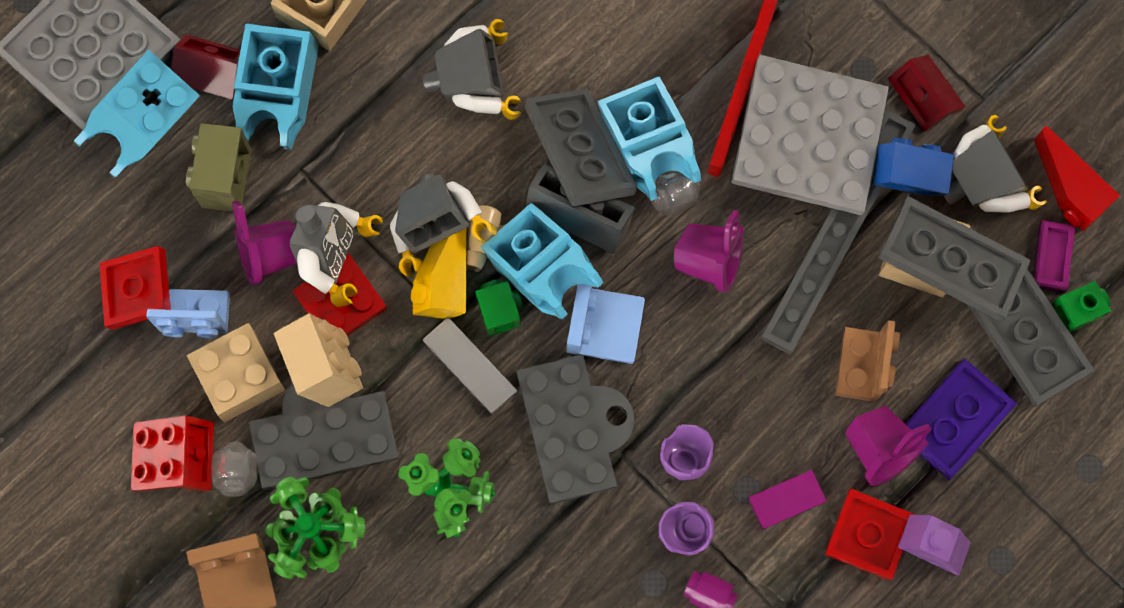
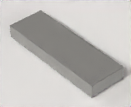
M449 317L423 339L427 347L491 415L495 414L517 394V390Z

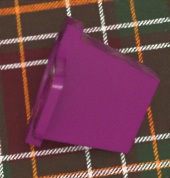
M238 200L232 201L236 223L234 234L245 276L250 285L261 284L263 277L297 264L290 248V240L296 226L289 219L247 227L243 205Z
M733 210L725 227L688 223L674 247L676 271L714 284L719 292H729L735 282L742 256L744 227L739 226L740 212Z
M885 405L855 417L845 432V436L866 469V481L875 487L893 479L916 460L929 444L925 437L932 428L929 424H925L911 430Z

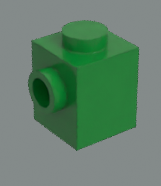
M500 280L489 281L482 284L480 290L475 291L488 337L521 327L518 310L523 309L518 290L511 291L508 281L500 283Z
M1096 281L1058 297L1051 304L1070 333L1103 319L1111 312L1109 296L1103 288H1099Z

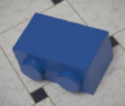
M892 138L891 143L878 145L873 185L928 197L947 195L950 189L954 154L941 152V147L937 145L923 144L921 147L912 145V140Z

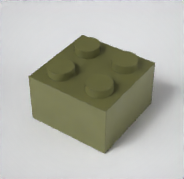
M200 123L199 134H194L192 154H195L193 166H189L187 169L186 185L201 208L233 212L232 201L238 200L243 205L252 149L241 128Z

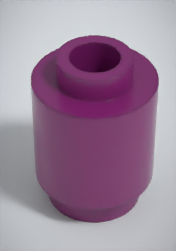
M694 571L683 597L690 599V604L699 608H733L738 594L732 592L734 584L705 571L702 574Z

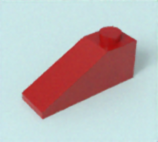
M1046 125L1034 139L1036 148L1059 209L1064 212L1065 219L1071 225L1079 227L1084 232L1120 195Z

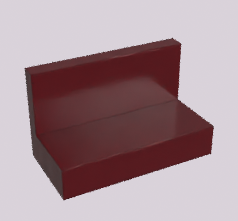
M186 34L174 46L172 71L193 89L234 99V83L241 49Z
M929 55L911 58L888 78L924 131L933 129L950 114L961 112L966 108Z

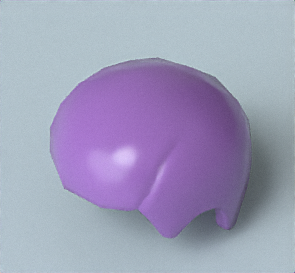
M679 425L674 433L665 438L662 443L660 453L661 464L668 474L681 481L697 479L705 474L712 464L714 442L709 433L697 425Z
M680 502L667 509L659 521V537L665 547L671 552L684 555L698 554L710 545L715 535L714 519L705 507L697 503Z

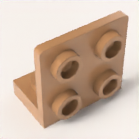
M887 321L880 332L849 327L844 328L835 396L876 402L883 393H887L888 386H893L895 366H891L890 362L892 353L897 352L900 333L894 332L895 321Z
M257 533L186 551L189 565L195 568L197 572L204 608H274L277 606L263 538Z

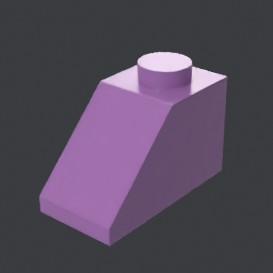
M910 515L898 548L948 572L960 575L971 542L960 529L932 515Z

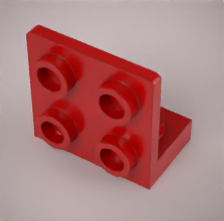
M190 416L136 422L133 430L131 490L139 492L175 487L196 491L212 490L214 422Z

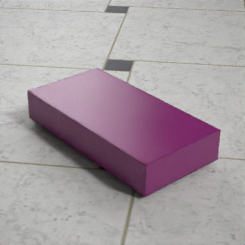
M1044 220L1039 223L1033 278L1040 289L1062 293L1068 291L1075 226Z
M810 470L752 495L748 498V501L761 529L764 530L824 504L826 499L813 471Z

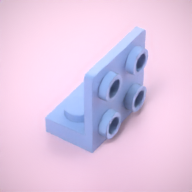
M578 284L567 340V353L583 354V356L633 364L645 299L640 296L593 289L586 284Z
M169 289L171 310L147 309L146 317L160 332H163L162 335L182 337L183 332L197 333V336L202 338H216L218 333H228L229 291Z

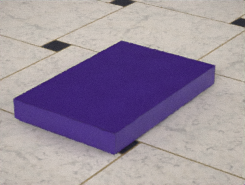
M964 358L909 419L906 425L913 430L929 424L932 429L925 437L929 444L920 456L947 480H950L1017 403Z

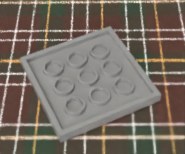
M43 0L0 41V56L81 130H84L91 111L148 50L165 63L173 55L174 46L181 39L137 0Z
M759 55L755 66L731 184L862 215L865 212L889 87Z

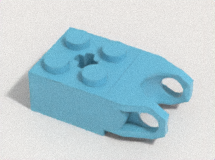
M245 24L234 83L233 111L236 127L242 129L247 141H249L256 126L261 121L275 119L278 121L280 146L284 147V150H292L295 138L305 123L319 43L311 32Z
M148 50L91 111L84 130L74 140V143L80 147L85 140L99 133H110L115 136L120 142L121 154L116 166L109 173L116 178L126 166L141 160L200 95ZM145 91L149 94L152 92L156 93L158 96L156 100L159 101L158 106L155 104L146 106L142 102L146 98L142 93Z
M660 77L598 101L600 114L629 168L637 188L645 193L651 201L658 198L655 186L656 179L665 172L678 171L693 183L701 181L700 170L694 154L693 140Z
M532 203L499 230L496 236H492L481 246V249L495 269L541 312L557 316L560 319L567 315L562 306V298L568 289L578 284H586L590 287L598 288L604 283L593 265L589 262L583 249L571 239L568 233Z

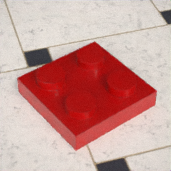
M155 246L100 263L104 327L113 330L149 320L146 317L147 309L171 310L166 249Z
M349 253L346 256L336 285L340 287L350 283L356 287L357 295L347 297L353 302L352 304L336 307L331 301L329 292L324 294L308 282H304L292 290L307 313L326 320L337 328H342L347 337L388 309Z
M850 488L824 555L891 581L903 552L898 546L910 515L916 514Z

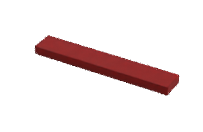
M778 0L763 1L707 172L709 175L715 177L721 175L754 75L757 58L761 54Z

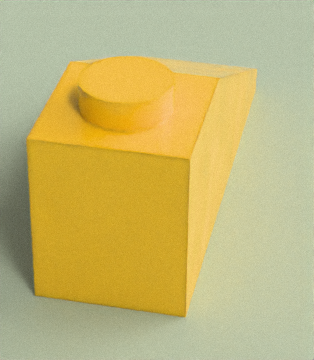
M466 228L430 246L413 281L411 290L413 315L440 319L449 317L451 319L466 313Z

